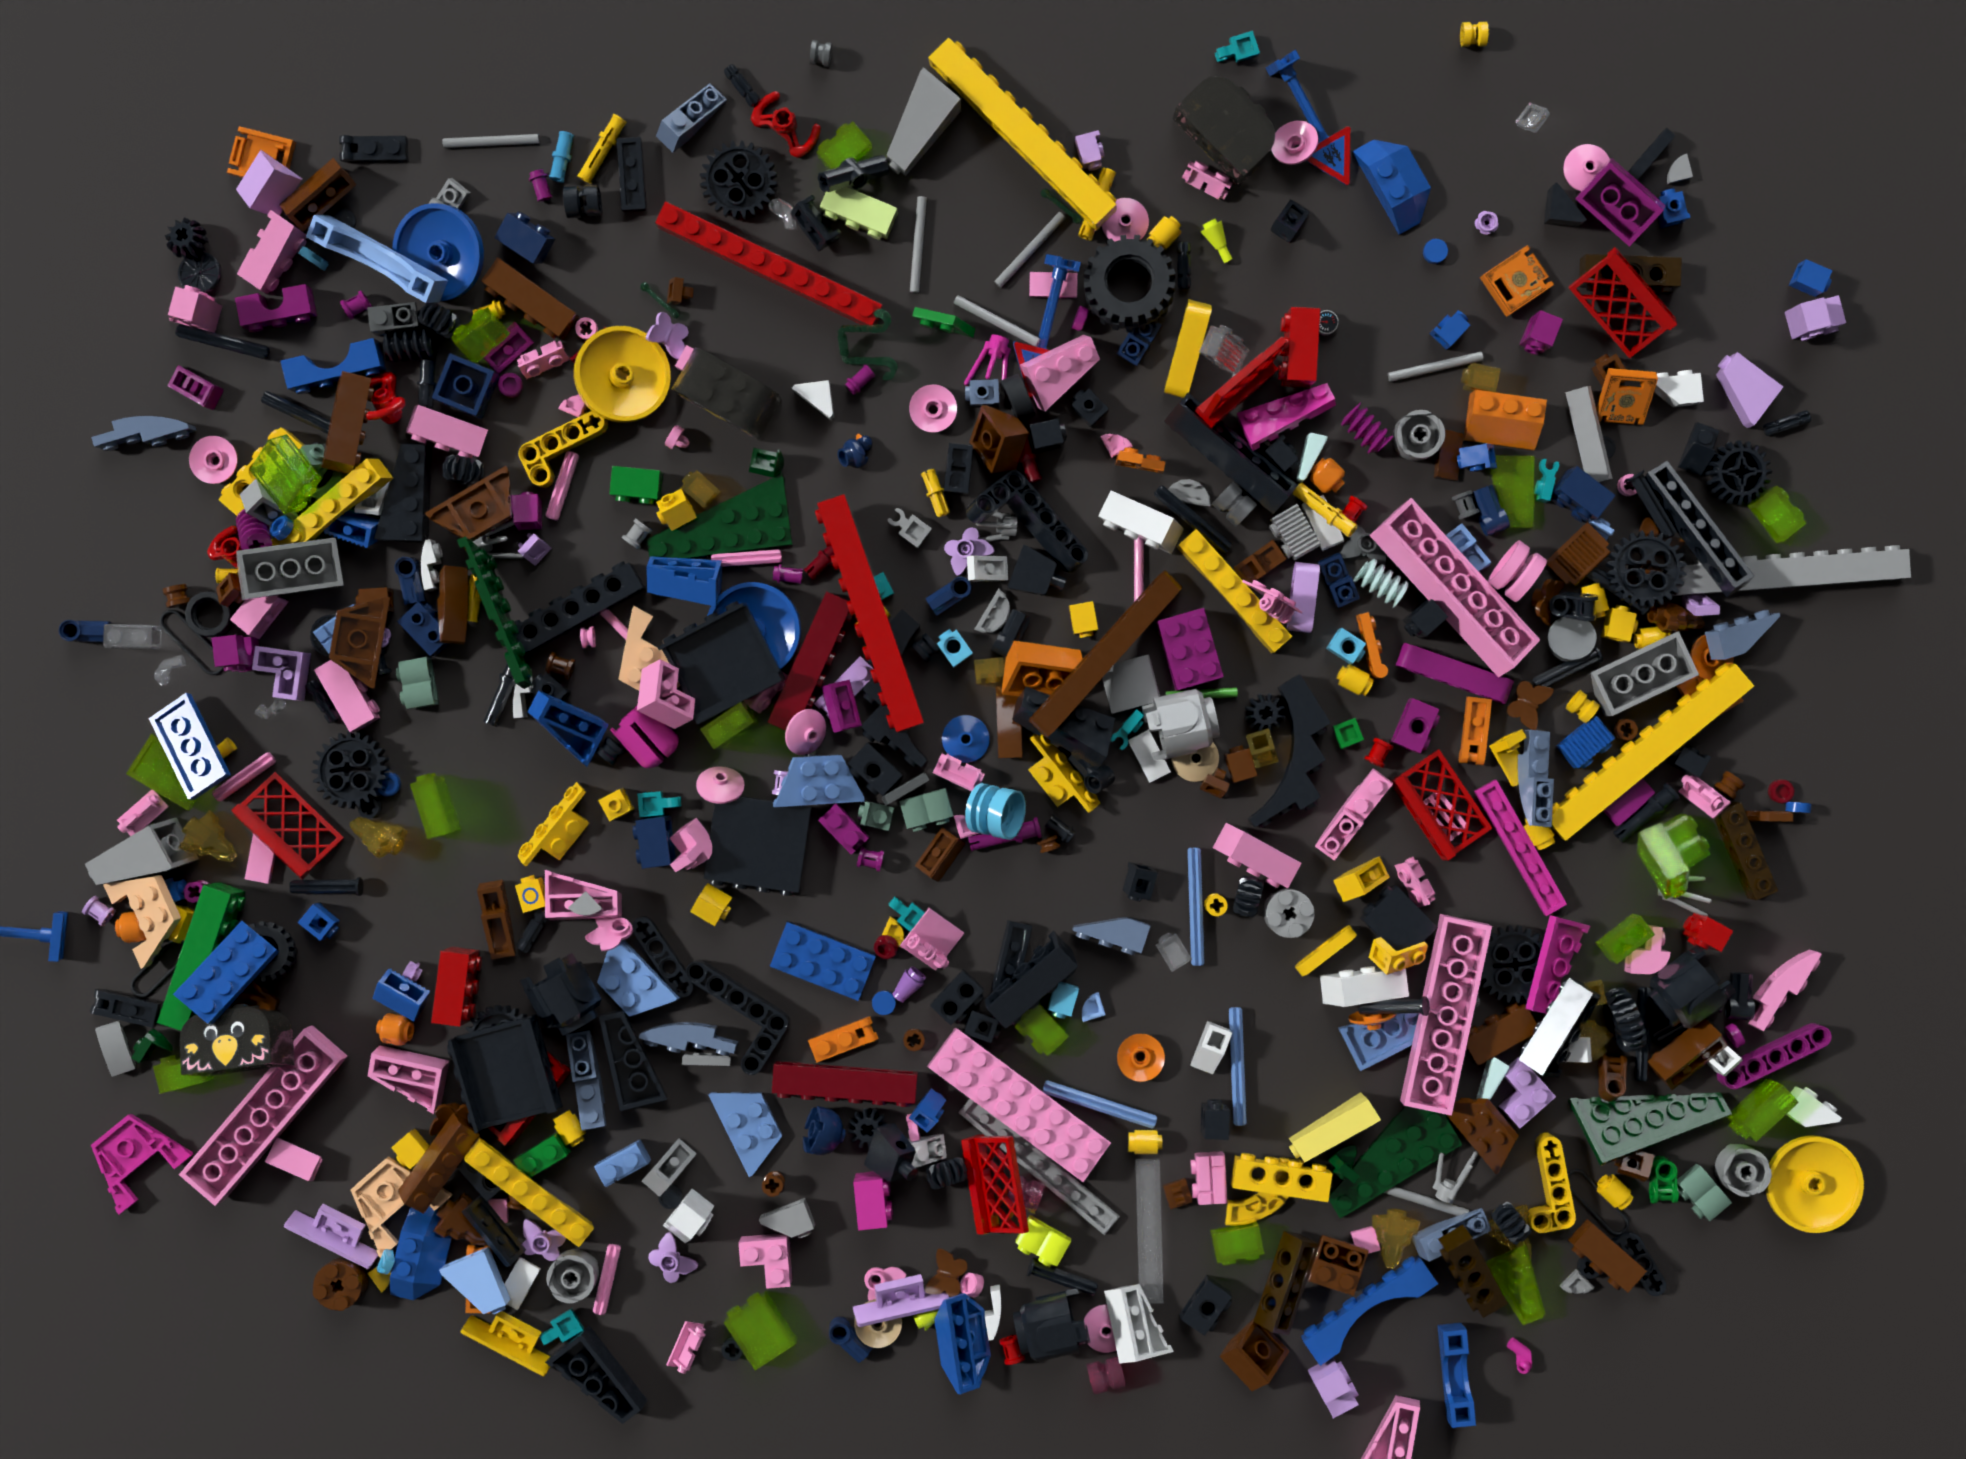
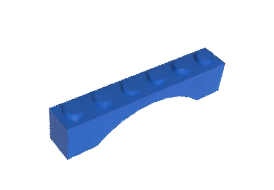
M1418 1255L1416 1257H1408L1401 1263L1402 1266L1395 1271H1388L1382 1276L1380 1282L1375 1285L1372 1283L1362 1290L1363 1293L1357 1298H1349L1343 1303L1341 1309L1336 1312L1331 1311L1327 1313L1321 1323L1310 1325L1304 1330L1301 1338L1320 1366L1340 1353L1343 1340L1350 1327L1368 1309L1393 1298H1419L1438 1285Z

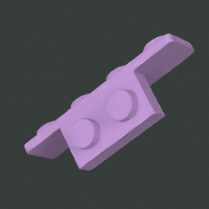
M325 1204L321 1205L315 1219L295 1210L284 1224V1228L366 1269H370L378 1257L375 1249L359 1242L365 1224Z
M920 1274L874 1285L876 1301L854 1306L853 1312L857 1326L863 1327L937 1310L940 1308L943 1300L949 1298V1295L945 1291L941 1294L926 1293Z

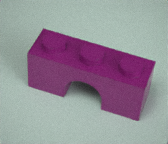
M306 284L282 288L283 302L279 308L274 310L268 309L266 298L259 293L236 297L235 302L240 326L249 330V332H259L264 330L263 327L272 325L274 328L287 326V322L296 321V323L311 321L310 318L317 317L312 288Z
M522 492L521 495H511L512 514L514 515L513 522L517 529H542V501L538 494Z
M242 635L211 638L215 667H223L224 671L232 672L254 671L252 670L255 646H259L258 638L243 637Z

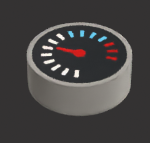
M1324 310L1320 312L1319 334L1330 335L1337 329L1339 320L1334 312Z

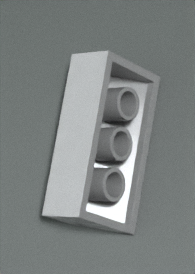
M336 538L236 551L242 600L344 585Z
M1679 631L1590 673L1594 695L1600 704L1604 716L1618 714L1699 675Z

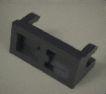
M810 195L797 202L790 215L816 249L821 251L838 241L839 235L842 232L839 229L832 230L813 205V201L816 198Z

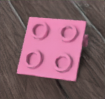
M1242 580L1244 584L1263 596L1259 602L1261 610L1267 612L1281 623H1289L1295 611L1302 614V611L1295 607L1296 602L1285 597L1280 591L1274 588L1269 590L1265 585L1255 580L1252 583Z
M928 908L900 946L936 971L937 968L945 969L948 966L947 955L963 936L964 932Z

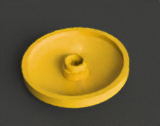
M612 326L593 334L579 350L574 364V382L582 401L595 414L614 422H634L649 416L664 401L670 386V365L661 346L657 342L646 340L647 333L633 327Z
M1802 1136L1783 1145L1769 1162L1772 1176L1769 1185L1765 1189L1768 1202L1776 1215L1795 1229L1809 1233L1828 1232L1846 1223L1858 1209L1864 1190L1863 1174L1854 1155L1840 1143L1822 1136Z

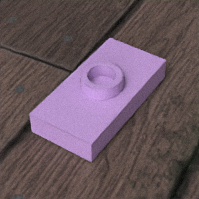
M1705 594L1681 596V605L1695 616L1720 614V606Z

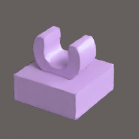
M528 533L527 537L529 539L524 544H518L520 548L518 552L536 566L552 548L537 535Z

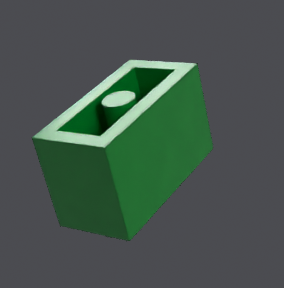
M612 466L609 495L616 497L615 501L630 502L631 498L640 499L639 503L654 505V501L661 500L663 472L660 470Z
M558 1132L518 1155L513 1161L518 1169L531 1178L566 1157L572 1150L569 1145L565 1146Z

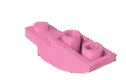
M1373 768L1340 808L1315 847L1335 860L1364 824L1363 821L1393 785V782Z
M1807 950L1777 968L1753 996V999L1760 1004L1755 1011L1753 1020L1749 1021L1748 1024L1762 1031L1769 1028L1775 1017L1773 1015L1776 1010L1786 1002L1787 992L1797 995L1805 989L1808 983L1806 979L1819 966V958L1822 954L1817 951Z

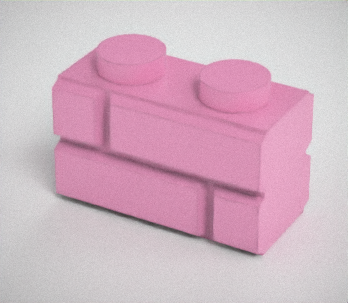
M1221 1151L1194 1153L1195 1160H1190L1191 1174H1196V1183L1192 1184V1197L1197 1198L1199 1205L1226 1204L1227 1188L1224 1153Z

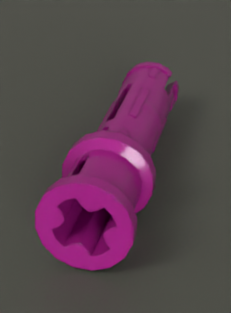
M1034 817L1032 821L1024 822L1019 833L1011 840L993 837L991 834L969 836L968 839L969 843L980 842L970 845L971 851L1014 840H1016V843H1022L1024 839L1032 837L1042 838L1038 818Z

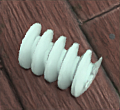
M1376 559L1370 562L1367 561L1353 581L1356 582L1362 578L1361 587L1371 584L1369 592L1372 593L1378 589L1377 598L1385 594V603L1387 604L1393 600L1394 608L1405 594L1409 584L1408 581L1399 584L1401 576L1397 575L1392 578V570L1384 573L1385 565L1381 564L1376 568Z

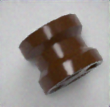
M187 584L173 585L162 589L163 594L168 600L166 602L167 608L187 605L190 601V598L186 595Z
M1725 771L1723 779L1714 785V788L1719 793L1732 801L1736 798L1738 790H1742L1745 787L1743 781L1728 771Z

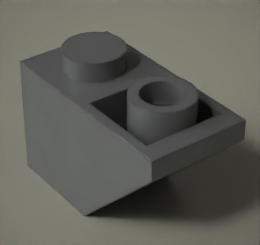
M416 302L367 308L370 332L376 336H383L385 332L391 335L395 331L400 334L419 327Z

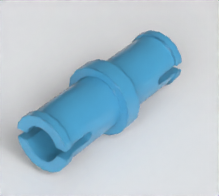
M559 131L556 151L552 153L554 160L549 179L553 181L564 182L567 164L571 162L570 151L574 139L572 133Z

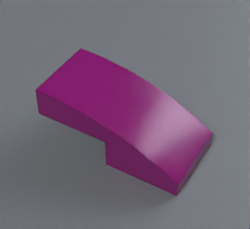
M1642 778L1603 811L1616 826H1619L1635 813L1655 792Z

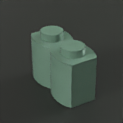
M423 657L398 662L399 667L396 668V677L402 683L403 691H400L402 705H405L406 709L439 705L431 658Z
M946 788L899 801L907 829L912 828L913 832L927 828L926 824L935 821L936 825L950 822L949 817L953 816Z
M1698 1164L1692 1166L1677 1179L1679 1195L1685 1201L1689 1199L1694 1206L1691 1209L1700 1219L1705 1218L1711 1221L1732 1203L1708 1173Z

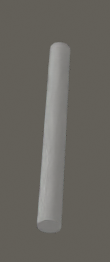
M539 134L443 138L444 148L540 143Z
M923 196L917 197L910 293H919L927 203V197Z
M1058 212L1002 272L994 281L996 285L1002 288L1066 219L1061 212Z
M959 295L956 296L954 300L955 305L1035 347L1039 345L1041 339Z
M1482 352L1389 372L1388 379L1392 382L1483 361Z
M1395 1186L1384 1192L1456 1216L1469 1212L1468 1209Z

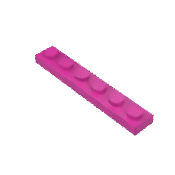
M1494 779L1475 790L1477 798L1544 916H1548L1567 905L1498 781Z

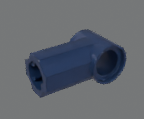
M1493 485L1473 491L1472 495L1480 511V526L1485 536L1510 528L1508 516L1499 504Z
M413 557L399 558L394 568L399 577L404 604L426 601L419 561ZM406 561H410L413 565V570L410 574L404 573L402 569Z
M957 577L928 596L926 600L937 616L968 597L972 592V584L965 577ZM965 581L967 583L968 590L965 594L961 595L955 591L957 582Z
M65 620L59 626V635L62 639L72 642H111L113 627L111 621ZM73 625L77 627V634L74 637L70 634V628Z
M839 1316L830 1322V1340L840 1345L858 1363L863 1361L873 1347L867 1346L858 1338L855 1329L846 1318ZM841 1326L846 1329V1332L839 1335L833 1330Z

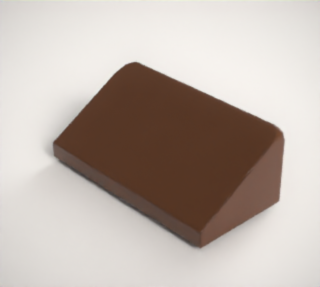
M1445 430L1444 442L1436 454L1434 478L1458 481L1459 466L1457 456L1460 454L1459 448H1462L1463 433Z
M941 827L915 864V867L931 879L939 882L965 846V843Z

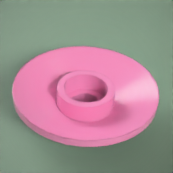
M1305 121L1289 122L1280 127L1274 134L1271 141L1272 153L1283 164L1295 165L1302 163L1315 152L1318 146V134L1315 128Z
M1591 144L1580 145L1574 148L1564 161L1563 171L1565 179L1571 187L1582 191L1610 158L1598 146ZM1586 163H1592L1593 170H1588Z
M1116 199L1117 211L1102 225L1105 236L1108 239L1112 238L1114 242L1121 240L1120 235H1126V239H1134L1135 235H1140L1141 240L1149 226V217L1146 209L1134 199ZM1123 216L1129 217L1130 222L1128 224L1122 223L1121 218Z
M932 384L923 386L914 393L910 401L909 412L912 421L917 427L926 432L935 433L945 430L953 423L957 414V404L953 394L948 389ZM930 406H936L938 408L937 413L931 414L929 412Z
M208 436L200 439L192 447L189 455V464L194 475L201 481L210 484H218L228 480L235 472L238 463L237 453L233 445L228 440L219 436ZM215 457H219L220 462L217 465L213 464V459Z
M805 709L793 716L785 732L786 745L790 751L797 755H805L814 752L821 745L826 734V722L822 714L813 709Z
M728 767L709 768L699 775L696 783L699 795L705 800L716 804H726L737 800L742 795L745 786L743 777L737 771Z
M1107 1304L1096 1306L1084 1318L1090 1338V1343L1087 1344L1094 1350L1103 1353L1116 1351ZM1109 1327L1111 1332L1106 1335L1102 1333V1329Z

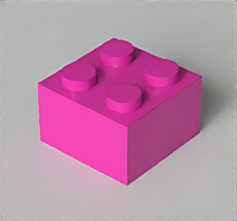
M875 1172L856 1173L853 1183L858 1230L887 1228L888 1221L892 1220L893 1215L892 1200L887 1201V1196H890L891 1191L890 1182Z

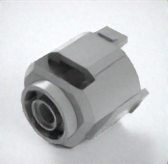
M1197 689L1155 697L1152 704L1142 706L1144 722L1148 723L1150 732L1158 731L1163 749L1152 753L1154 761L1197 753L1198 749L1211 746L1213 739L1220 737L1213 700L1211 697L1204 698L1202 692Z

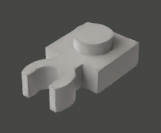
M896 508L895 511L900 514L901 518L897 522L889 518V524L894 527L900 526L902 529L898 534L919 548L932 528L913 514L908 520L905 518L904 512Z

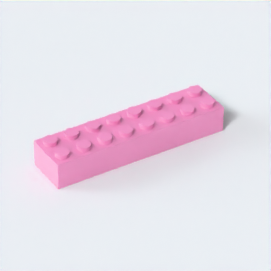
M1412 498L1396 509L1370 534V537L1428 600L1433 599L1448 616L1446 618L1448 623L1498 678L1513 669L1540 641L1536 634Z
M1440 914L1423 996H1426L1429 1000L1430 1011L1427 1016H1423L1421 1013L1418 1014L1400 1101L1404 1106L1452 1116L1492 926L1482 922Z
M313 1025L304 1028L181 1171L179 1176L214 1206L223 1202L348 1056Z
M954 1028L927 1065L928 1068L1082 1182H1084L1111 1144V1142L957 1028Z

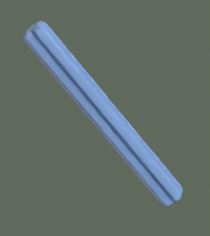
M1194 847L1188 848L1191 964L1193 966L1204 965L1201 849Z
M1240 1007L1229 1008V1029L1232 1032L1230 1054L1233 1123L1236 1126H1243L1247 1123L1243 1018Z
M1049 1080L1045 1081L1043 1086V1093L1142 1126L1154 1128L1157 1122V1117L1153 1114Z

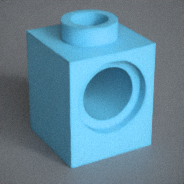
M1340 628L1326 649L1348 664H1353L1355 661L1359 662L1364 656L1366 650L1363 648L1366 643L1345 629ZM1345 641H1350L1353 644L1354 649L1351 654H1346L1342 649Z
M949 629L938 637L941 641L937 645L953 667L973 654L957 630L952 632ZM957 640L961 645L959 652L950 653L947 650L948 642Z
M1065 982L1058 983V987L1052 992L1048 1004V1010L1052 1011L1051 1015L1065 1019L1066 1015L1072 1016L1079 991L1078 986Z

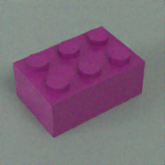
M1613 158L1606 163L1576 197L1579 203L1629 247L1664 211L1666 206Z
M1204 608L1156 622L1175 691L1224 677Z

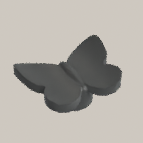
M1357 526L1356 531L1349 537L1350 540L1342 547L1340 552L1342 558L1348 559L1362 554L1363 556L1367 555L1370 560L1376 559L1379 566L1381 564L1385 565L1386 553L1370 537V533H1366L1362 527Z

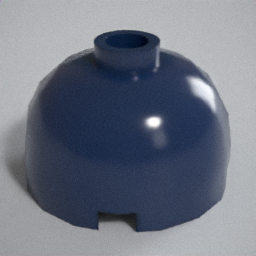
M819 1106L811 1109L804 1129L809 1130L808 1137L803 1136V1149L806 1153L826 1155L834 1151L839 1143L844 1141L846 1132L843 1129L839 1115L835 1111Z

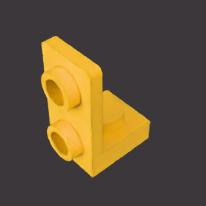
M1522 729L1505 735L1489 745L1513 787L1519 784V752L1517 748L1520 747L1519 742L1527 738Z
M1382 937L1373 940L1369 958L1388 975L1422 963L1426 957L1428 944L1422 942L1395 951Z

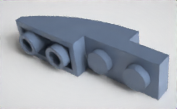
M136 416L112 421L114 431L91 438L94 447L104 449V451L115 450L118 448V444L125 442L127 444L138 443L141 441V438L143 442L156 447L166 444L168 439H185L190 436L189 433L195 432L196 428L193 425L175 419L157 416Z
M1525 730L1527 738L1524 739V754H1518V783L1522 807L1529 826L1552 827L1554 779H1548L1550 732Z
M697 1022L663 1024L644 1030L639 1035V1039H643L646 1045L657 1047L658 1044L665 1045L667 1050L681 1053V1050L685 1051L689 1046V1042H691L695 1048L706 1050L707 1047L716 1049L715 1052L718 1054L729 1056L730 1053L734 1054L736 1052L739 1042L717 1036L718 1026Z
M591 1031L566 1034L581 1130L606 1127L605 1098Z

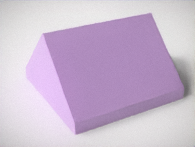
M260 150L236 190L250 209L267 215L272 210L280 216L283 209L279 204L298 188L303 179Z

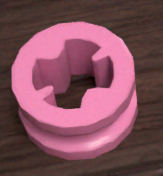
M584 317L577 321L575 330L581 339L587 340L598 332V326L592 319ZM588 323L592 324L590 326L592 332L590 334L586 332V335H583L582 325L586 324L588 326Z
M1627 474L1618 480L1617 489L1620 494L1632 496L1637 493L1635 488L1633 491L1624 488V485H1626L1624 481H1627L1634 474Z
M590 626L589 629L581 627L580 638L582 648H587L588 645L592 648L596 647L594 626Z

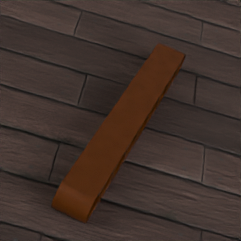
M1166 570L1160 573L1030 717L1029 722L1046 738L1049 737L1178 594L1182 586Z

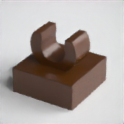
M673 277L669 280L667 304L678 305L682 299L690 300V298H693L694 288L683 287L684 278Z
M229 572L216 587L219 604L229 607L233 601L239 604L244 602L242 600L239 577Z
M1217 768L1213 776L1208 774L1202 781L1200 790L1221 799L1230 783L1223 781L1226 771Z
M1185 1178L1163 1185L1170 1209L1193 1202Z

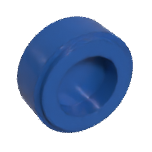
M1432 239L1423 248V257L1431 264L1442 262L1448 254V247L1441 239Z
M285 515L278 517L270 527V535L277 540L285 539L293 529V521Z
M384 773L390 779L382 780V784L386 789L378 788L377 791L383 796H393L399 792L401 780L395 773Z
M1787 802L1785 811L1811 813V804Z
M886 990L877 992L872 999V1007L880 1015L890 1014L896 1005L895 997Z

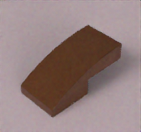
M1273 539L1233 567V569L1242 580L1252 583L1253 580H1258L1285 561L1287 557Z

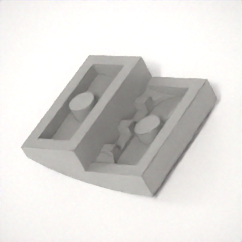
M1149 654L1115 663L1102 678L1111 713L1153 703V698L1160 697Z

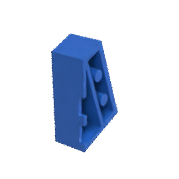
M650 556L647 564V593L716 607L722 588V560Z
M539 690L528 710V713L577 760L588 767L609 724L596 715Z

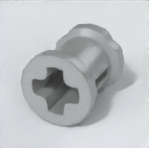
M635 518L633 521L635 524L627 535L622 536V539L639 550L641 548L640 544L648 533H652V530Z

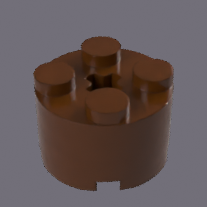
M344 1257L331 1260L318 1271L314 1278L312 1291L314 1298L321 1305L331 1310L343 1311L349 1308L363 1296L368 1287V1277L365 1268Z

